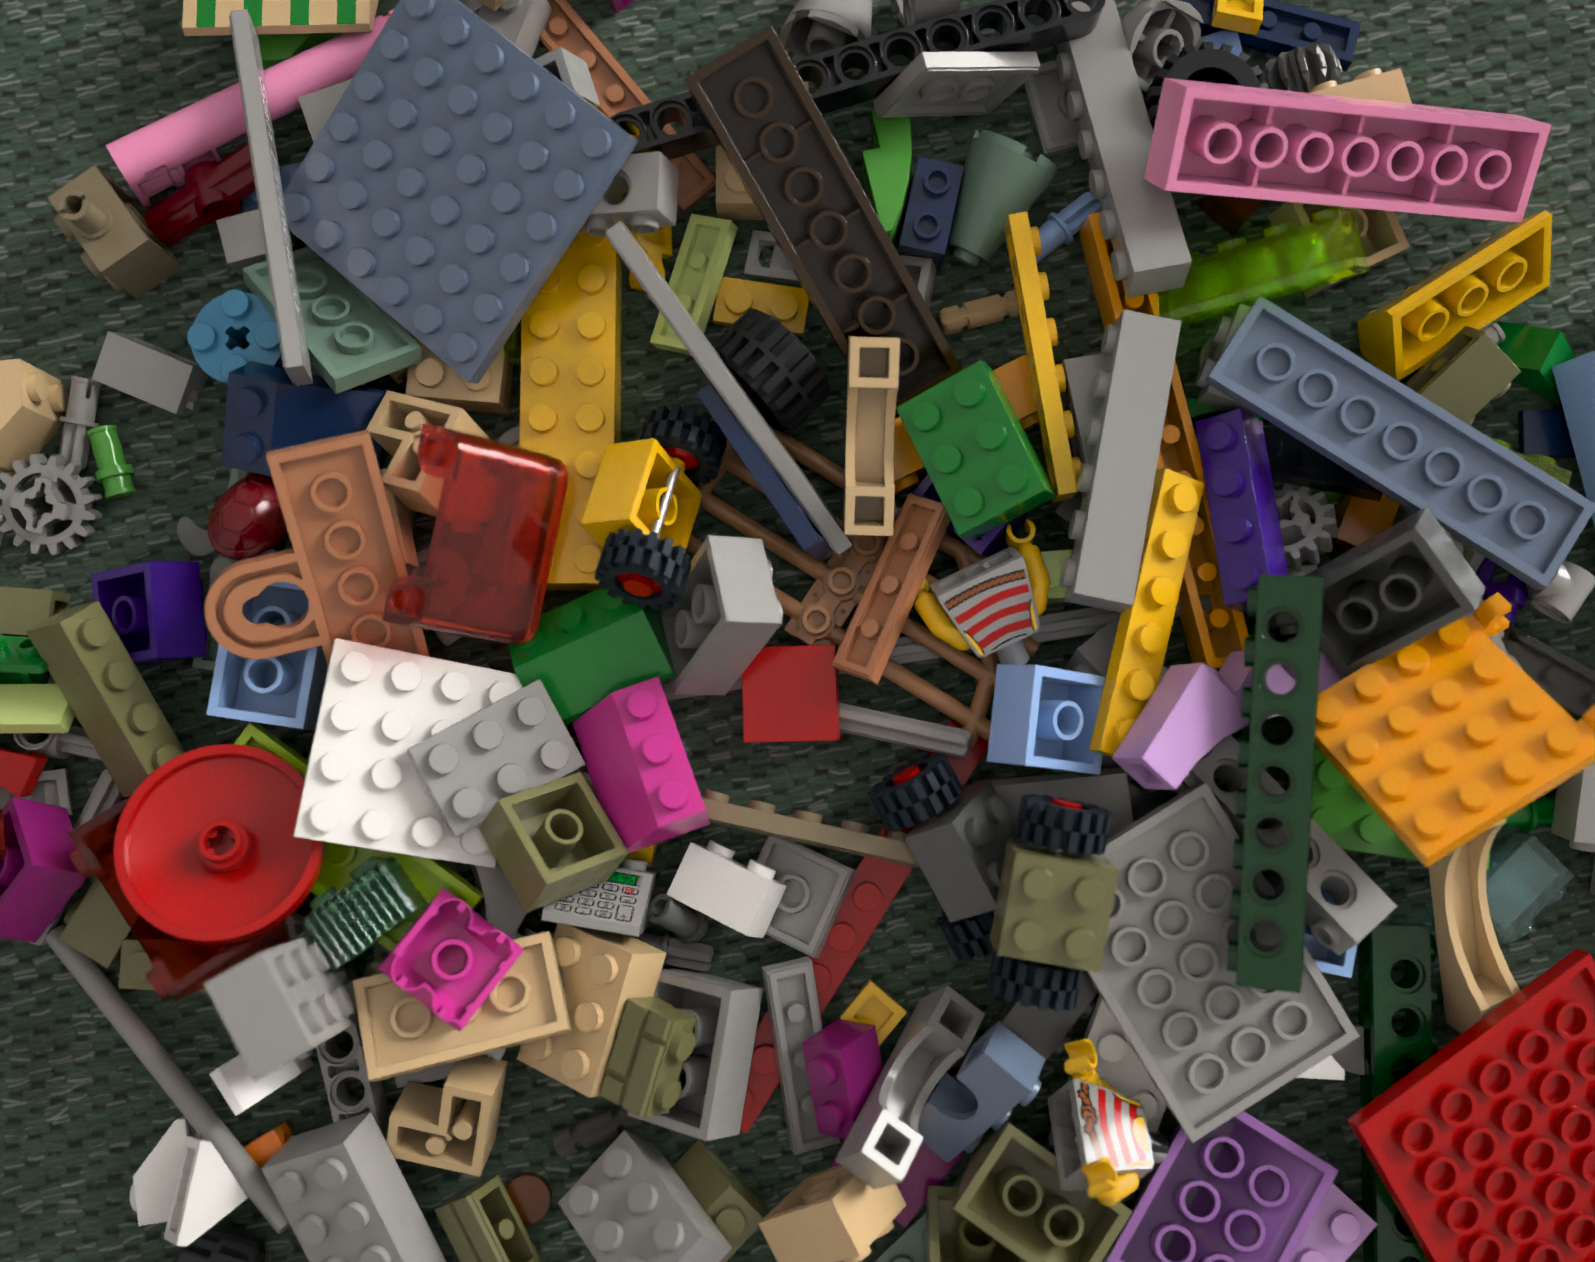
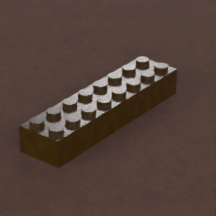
M773 26L766 27L685 78L683 81L847 365L848 336L900 338L899 383L896 407L962 371L959 362Z

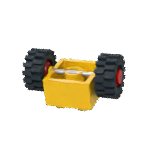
M672 404L671 410L665 405L658 406L657 411L652 409L645 418L639 440L607 444L580 524L603 547L595 573V580L599 581V587L601 589H609L607 594L612 598L621 596V602L627 605L632 601L637 603V608L646 609V606L650 605L653 610H661L662 605L670 609L674 607V604L678 605L681 601L692 565L690 564V555H685L703 495L697 487L699 482L707 485L711 482V479H716L728 442L726 441L727 437L721 431L716 422L710 423L712 416L704 413L700 417L695 414L697 410L695 408L688 407L687 412L681 410V405Z

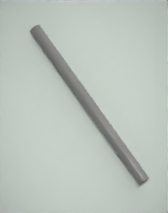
M60 925L50 931L45 937L47 944L200 1137L211 1141L245 1194L276 1233L280 1234L289 1228L290 1224L260 1167L97 963L59 940L66 925Z

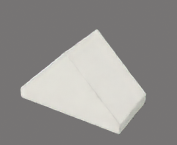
M187 1136L164 1235L165 1240L176 1246L187 1247L248 1199L211 1141Z

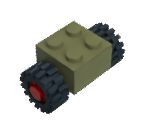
M1037 794L1021 795L1014 835L1025 842H1033L1034 845L1048 846V849L1007 842L990 934L993 952L986 987L994 996L1004 997L1005 1001L1011 1003L1020 1002V1005L1029 1007V1005L1037 1006L1039 1010L1047 1011V1008H1050L1054 1011H1062L1063 1009L1071 1011L1077 1005L1083 970L1100 973L1119 870L1107 859L1087 855L1105 854L1112 812H1109V810L1060 797L1054 798Z

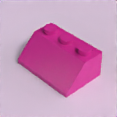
M658 676L610 693L572 723L598 802L629 853L710 824Z

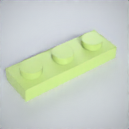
M691 214L668 285L704 334L738 227L731 220ZM659 311L650 343L658 349L691 355Z

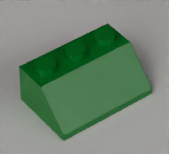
M597 589L507 630L506 635L513 669L522 687L540 679L564 725L572 723L614 691L657 676L661 683L676 676L658 610H653L650 605H647L646 609L637 608V603L632 601L627 605L621 602V596L615 598L607 594L609 589Z

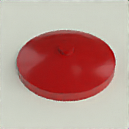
M220 744L201 747L183 753L164 763L152 772L134 791L117 825L114 839V865L119 884L129 903L146 921L171 937L195 944L222 945L241 942L267 932L281 923L308 896L321 871L325 856V841L293 836L305 779L295 768L280 757L268 751L246 745Z

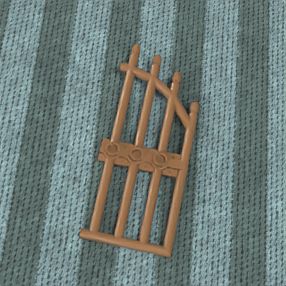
M772 428L794 460L844 490V468L790 435ZM727 439L726 441L728 442L718 476L715 480L711 479V482L707 485L699 482L697 489L703 495L697 514L702 508L748 538L762 539L766 549L816 579L802 602L773 586L776 599L782 605L783 614L791 618L784 631L804 645L836 644L839 648L846 633L842 626L855 606L859 604L889 536L849 535L852 542L851 547L841 554L834 553L827 564L819 562L798 546L712 494L726 471L764 493ZM894 500V524L903 504ZM836 517V519L843 527V521ZM947 531L939 545V549L955 558L959 571L987 558ZM691 534L686 553L694 557L703 541ZM927 573L926 578L929 583L927 593H933L930 584L939 580ZM908 615L901 633L978 680L970 708L890 658L882 676L961 724V729L968 730L971 733V749H973L978 736L989 742L991 721L986 716L994 694L997 664H999L996 652L978 659L969 652L958 650L936 637L927 626ZM1028 636L1022 639L1029 656L1033 657L1040 644L1034 638Z

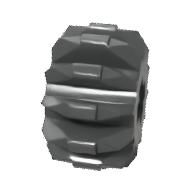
M1310 43L1300 48L1296 46L1288 52H1281L1278 58L1271 59L1265 64V67L1262 69L1263 75L1261 76V82L1268 83L1269 89L1308 93L1313 87L1327 81H1336L1337 85L1343 84L1340 60L1337 59L1331 45L1325 43L1319 45L1317 43Z

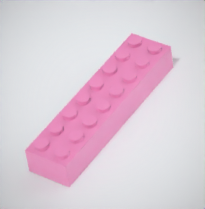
M1164 78L1144 179L1165 191L1522 223L1551 124L1512 114Z

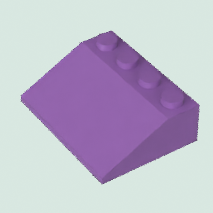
M1242 1111L1194 1143L1185 1136L1177 1122L1168 1138L1169 1149L1166 1159L1162 1163H1154L1153 1170L1149 1172L1129 1208L1133 1213L1103 1260L1106 1262H1290L1339 1170L1245 1111Z

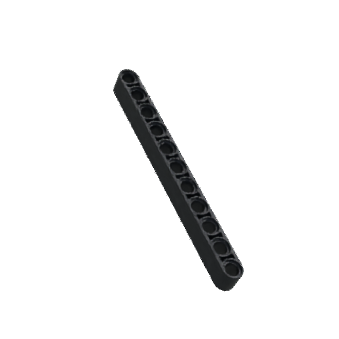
M995 0L793 60L792 63L803 82H815L821 87L815 93H810L822 115L876 99L911 64L909 63L906 66L894 65L889 61V58L894 55L906 56L912 62L921 52H941L934 45L944 41L955 46L956 50L952 52L1037 51L1084 37L1091 33L1098 23L1106 0ZM1078 1L1087 4L1091 10L1085 12L1079 11L1075 9L1071 3ZM1037 15L1043 18L1046 23L1034 25L1027 21L1026 17ZM985 28L995 29L1000 33L1001 37L989 39L983 36L980 31ZM857 68L865 72L866 75L859 80H852L843 73L848 69ZM690 92L625 110L610 117L613 122L627 133L639 138V142L631 154L660 151L671 160L720 145ZM677 121L685 125L681 132L669 135L662 131L663 127L670 122Z

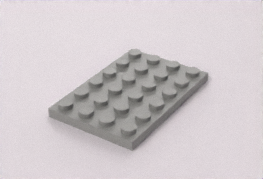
M1203 781L1197 782L1109 837L1105 854L1087 855L1107 859L1119 870L1100 973L1085 971L1185 1136L1192 1143L1360 1037L1305 945L1300 994L1236 986L1237 971L1227 970L1229 940H1238L1239 920H1230V902L1232 889L1241 890L1242 870L1233 869L1235 838L1240 839L1208 784ZM1258 872L1255 876L1257 888L1266 895H1274L1261 872ZM1260 921L1252 927L1254 938L1262 945L1272 946L1279 943L1282 939L1280 929L1272 922Z

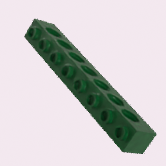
M1259 575L1258 586H1249L1247 616L1256 617L1255 637L1246 636L1244 666L1254 668L1253 686L1243 687L1241 716L1251 718L1250 738L1241 737L1239 744V768H1248L1247 788H1238L1236 796V818L1245 819L1244 839L1235 838L1233 849V869L1242 870L1241 890L1232 889L1230 902V920H1239L1238 940H1229L1227 970L1237 971L1236 986L1301 993L1324 577ZM1280 614L1294 616L1299 624L1297 636L1286 643L1275 641L1269 633L1270 622ZM1278 664L1290 666L1296 675L1295 686L1285 694L1273 692L1266 682L1268 671ZM1272 715H1282L1292 723L1293 735L1285 744H1274L1264 735V724ZM1277 766L1288 773L1290 787L1285 793L1274 795L1263 788L1261 774L1265 768ZM1266 818L1280 820L1287 828V839L1278 845L1265 843L1258 834L1260 821ZM1265 869L1278 872L1284 880V890L1277 895L1262 893L1255 883L1256 874ZM1260 921L1272 922L1280 929L1282 939L1279 943L1272 946L1262 945L1254 938L1252 927Z
M1380 922L1358 943L1359 1025L1364 1026L1365 1075H1360V1110L1438 1052L1437 1036L1432 1030V1011L1437 1006V991L1434 983L1431 982V962H1434L1436 958V942L1433 935L1430 934V926L1416 922ZM1402 960L1405 965L1404 977L1399 982L1394 983L1391 979V968L1397 961ZM1404 1009L1406 1022L1400 1030L1394 1031L1391 1024L1392 1017L1396 1011ZM1405 1057L1407 1062L1406 1072L1401 1078L1394 1080L1392 1074L1393 1066L1397 1060ZM1361 1145L1362 1210L1378 1224L1362 1242L1363 1262H1399L1410 1256V1262H1429L1406 1221L1401 1225H1395V1216L1399 1209Z

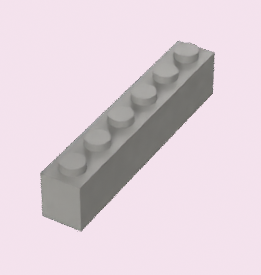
M1124 309L1113 325L1107 324L1101 343V353L1108 354L1105 371H1098L1093 388V398L1100 400L1097 417H1090L1085 434V445L1091 446L1089 463H1082L1076 485V490L1083 492L1080 510L1073 511L1068 530V538L1075 540L1072 558H1065L1060 574V586L1066 587L1065 602L1119 613L1133 606L1181 321Z

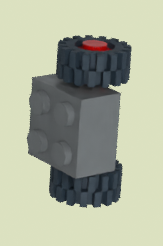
M934 753L932 756L929 754L923 756L919 761L915 759L909 762V765L904 768L902 766L897 768L892 775L888 774L883 777L882 782L876 783L872 787L873 789L869 790L868 797L887 831H892L893 829L894 831H899L904 826L909 828L915 825L904 839L944 910L941 913L942 916L938 918L940 929L958 959L972 960L975 955L977 958H982L986 956L988 951L992 950L993 952L990 934L1007 842L1028 844L1021 840V838L1015 837V826L1008 815L1007 805L1002 796L995 791L990 779L962 787L944 753Z

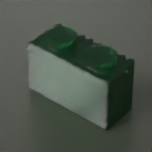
M374 856L367 859L349 873L353 881L340 892L333 886L309 903L313 912L303 918L301 922L336 970L353 961L427 905L426 899L421 896L420 891L416 889L414 883L410 881L409 876L404 873L403 868L394 857L383 859L379 862Z

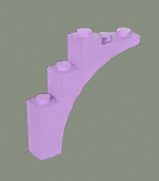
M1322 647L1320 652L1318 694L1344 679ZM1244 651L1231 652L1219 672L1204 663L1171 665L1112 759L1144 789L1176 790L1199 759L1223 738L1244 728L1251 722V718L1241 716L1243 687L1253 686L1254 668L1244 666ZM1278 664L1268 671L1266 682L1273 692L1285 694L1295 686L1296 675L1290 666ZM1272 715V716H1270L1269 718L1276 717V716H1281V717H1284V716H1282V715Z

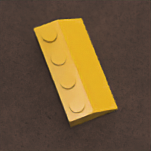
M1544 210L1523 219L1522 223L1516 222L1507 226L1357 321L1359 347L1364 357L1381 371L1400 381L1425 365L1465 326L1480 330L1550 285L1552 214Z

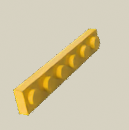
M1027 211L1009 214L1004 232L1048 478L1057 494L1052 500L1053 502L1069 500L1078 492L1076 485L1081 462L1078 456L1071 457L1068 439H1072L1075 436L1074 422L1071 411H1063L1060 393L1066 392L1065 372L1062 364H1055L1052 347L1058 345L1057 328L1053 317L1046 318L1044 301L1049 300L1050 297L1046 272L1038 273L1035 255L1041 254L1040 234L1037 226L1030 227Z
M1167 468L1156 470L1133 606L1120 614L1089 747L1091 751L1113 757L1159 685L1205 484Z

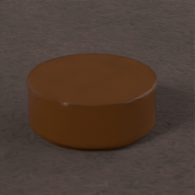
M521 1173L515 1176L506 1187L524 1225L533 1224L541 1220L551 1206V1187L548 1181L537 1173Z

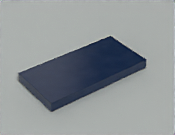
M708 384L696 394L802 549L819 562H823L833 555L834 552L714 385Z

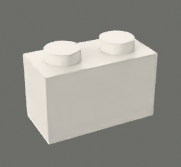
M710 839L707 846L690 842L666 895L746 936L764 938L787 887L773 879L776 871L750 859L746 866L733 859L735 850Z

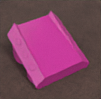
M442 888L432 898L393 949L386 955L377 969L460 1032L524 949L501 930L474 912L461 899L456 898Z

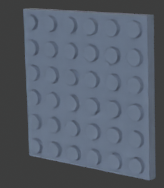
M400 0L283 193L288 227L293 234L465 380L478 384L639 141L459 0Z

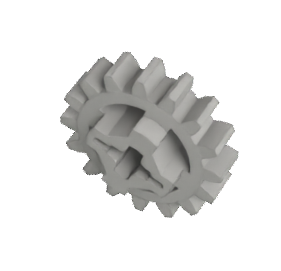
M44 453L30 455V463L26 459H18L12 462L16 473L11 471L0 473V479L6 484L5 488L0 489V499H2L0 515H4L6 518V522L0 526V531L2 533L14 530L17 534L14 537L13 545L16 547L31 542L30 549L32 554L43 553L48 547L50 554L56 555L64 553L65 546L70 550L82 546L79 535L88 537L95 534V529L88 522L89 520L102 518L103 513L92 509V502H97L103 499V497L99 493H90L88 489L96 480L94 476L81 478L78 475L82 468L81 463L73 462L64 467V455H51L47 460ZM41 473L40 477L35 478L33 487L29 489L23 488L30 478ZM43 497H45L47 503L53 504V510L51 512L50 507L46 504H43ZM62 520H73L66 530L54 535Z
M1285 483L1281 491H1275L1274 489L1286 563L1287 566H1292L1299 573L1302 572V562L1306 560L1315 565L1320 563L1318 551H1332L1331 538L1338 537L1335 508L1333 504H1327L1325 493L1319 492L1312 496L1311 488L1302 486L1299 491H1294L1292 484ZM1310 517L1315 521V524L1311 523Z

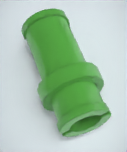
M117 425L99 426L86 432L98 468L94 475L97 483L103 484L106 500H114L136 493V488L133 486L131 479L135 472L133 465L126 462L117 432Z

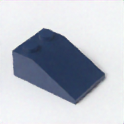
M251 361L229 372L222 466L272 476L266 458L268 451L366 430L387 391L359 385L336 394L326 381L317 375H312L313 384L296 386L292 383L284 368ZM371 437L379 469L381 470L384 448Z

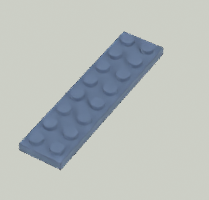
M1259 296L1254 301L1204 380L1414 513L1428 507L1441 527L1450 532L1451 536L1537 590L1548 588L1595 511V503L1262 296Z

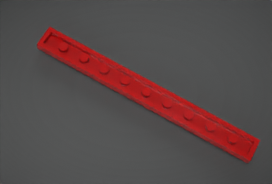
M951 718L945 725L959 729L962 728L961 724ZM978 736L973 749L970 748L965 758L946 755L962 787H964L988 749L989 742ZM929 751L927 755L930 754L932 756L935 752ZM883 824L876 836L887 838L888 831ZM915 825L909 828L904 826L899 832L909 834ZM863 857L855 869L857 872L819 958H813L805 953L801 955L800 958L808 956L812 960L820 1015H822L913 869L912 867ZM768 1009L757 1025L740 1126V1130L745 1133L749 1132L780 1082Z

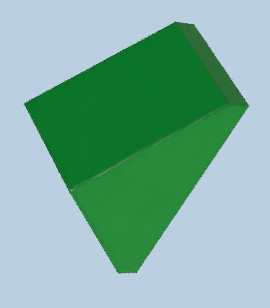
M1497 322L1506 337L1502 343L1498 344L1499 348L1522 371L1512 381L1559 405L1561 400L1552 367L1576 358L1563 333L1560 330Z

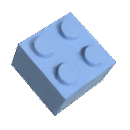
M997 664L987 762L1100 775L1102 754L1089 750L1106 677L1040 665Z

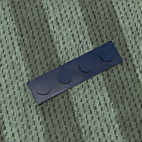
M1179 0L1190 3L1201 14L1203 23H1199L1201 34L1209 35L1225 30L1211 26L1214 0ZM1264 0L1263 21L1257 35L1238 32L1241 45L1279 55L1281 52L1293 50L1296 46L1300 48L1310 43H1317L1318 45L1322 43L1330 44L1337 59L1340 60L1342 71L1346 72L1353 61L1361 23L1276 0Z

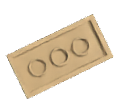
M550 931L513 940L524 949L460 1032L410 993L394 983L384 973L352 980L368 1081L377 1082L571 1032L556 952Z

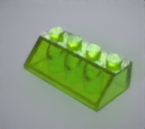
M1333 207L1311 215L1313 223L1293 228L1292 222L1278 224L1263 230L1265 238L1246 243L1245 237L1227 240L1217 245V253L1201 258L1198 251L1189 253L1192 263L1183 288L1159 292V316L1181 321V326L1233 312L1240 303L1250 307L1259 296L1270 301L1369 272L1356 215L1350 211L1342 213L1341 207Z

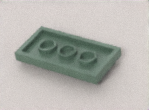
M309 246L293 251L310 363L336 394L422 362V347L401 324ZM267 260L242 268L244 283L254 295L259 297L265 309L276 321Z

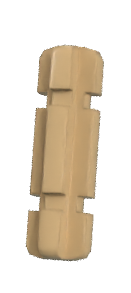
M1015 290L1005 292L1006 295L1004 297L996 294L965 302L962 308H958L957 305L942 308L939 312V323L943 333L949 335L961 332L964 326L972 329L1003 321V317L1009 315L1010 318L1018 317L1019 310Z

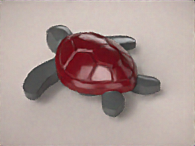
M238 469L240 480L230 486L214 505L208 521V530L201 529L188 517L180 518L176 532L186 550L202 558L212 557L219 553L210 569L211 584L223 569L237 561L278 552L273 548L282 540L287 526L272 476Z

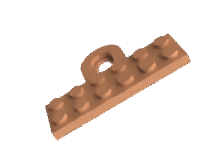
M369 429L268 451L266 458L293 548L237 561L223 569L215 577L207 593L204 611L206 624L214 639L231 653L250 659H267L322 645L327 665H329L333 640L335 638L430 657ZM275 582L295 584L305 592L308 598L309 605L307 611L300 619L279 626L268 622L262 624L252 623L245 618L242 612V607L247 600L259 596L267 586Z

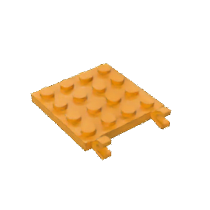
M1498 592L1486 599L1471 617L1467 618L1464 616L1372 664L1363 666L1318 694L1315 745L1426 868L1595 762V704L1585 713L1582 719L1576 722L1488 638L1509 627V621L1503 615L1511 611L1512 605Z

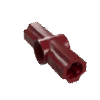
M248 142L219 162L203 161L191 166L184 175L186 184L148 209V212L144 214L146 224L160 242L173 246L206 223L217 224L216 220L239 214L241 210L239 201L256 191Z

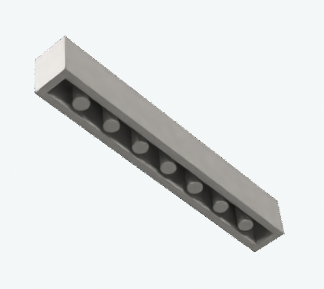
M1106 0L1098 23L1091 33L1084 37L1056 45L1059 53L1057 54L1056 65L1060 82H1067L1068 85L1067 108L1069 117L1072 121L1077 120L1080 128L1078 132L1080 156L1083 160L1088 159L1090 164V193L1093 199L1099 198L1102 207L1100 212L1102 236L1105 240L1111 239L1114 250L1111 254L1112 272L1116 281L1122 280L1126 297L1129 298L1183 288L1192 261L1171 191H1165L1144 179L1153 129L1115 1ZM1078 1L1071 3L1072 6L1079 11L1085 12L1091 10L1089 6L1083 2Z

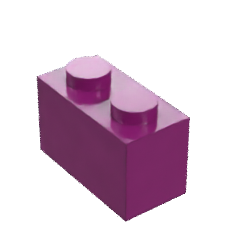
M836 1019L803 1042L802 1048L818 1133L846 1140L880 1076L883 1066L875 1025Z

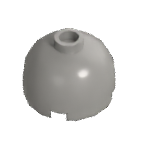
M1147 0L1140 2L1121 19L1142 93H1147L1159 68H1162L1166 59L1173 53L1178 56L1181 49L1190 44L1197 51L1201 43L1206 42V38L1201 37V28L1199 26V23H1203L1201 14L1190 3L1179 0Z

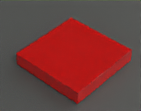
M836 644L773 646L761 649L742 674L744 743L840 740L838 670L831 666L838 651Z

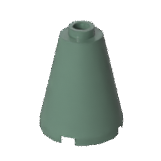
M982 129L979 133L975 130L970 139L947 242L954 249L951 256L975 268L979 261L989 263L1006 241L1004 229L1008 215L1028 212L1054 179L1058 171L1057 166L1042 154L1039 155L1036 162L1033 161V157L1025 151L1027 146L992 131Z

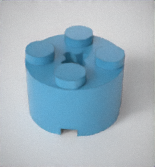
M236 289L228 290L223 295L207 303L188 330V343L192 348L198 365L205 373L227 388L229 372L251 361L284 368L277 323L265 309L257 295ZM247 340L250 344L244 349L242 345Z

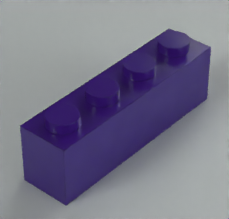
M1239 408L1197 421L1195 424L1224 604L1229 608L1247 614L1249 586H1258L1259 575H1289L1263 424L1260 420Z

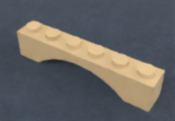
M1506 818L1429 866L1445 1022L1460 1034L1467 1031L1520 991L1498 944L1490 917L1486 893V867L1489 850L1497 832L1506 823Z

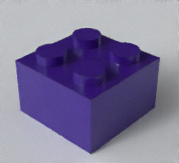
M146 561L91 573L93 602L99 601L135 666L156 665L207 656V629L204 624L203 583L200 578L199 562Z

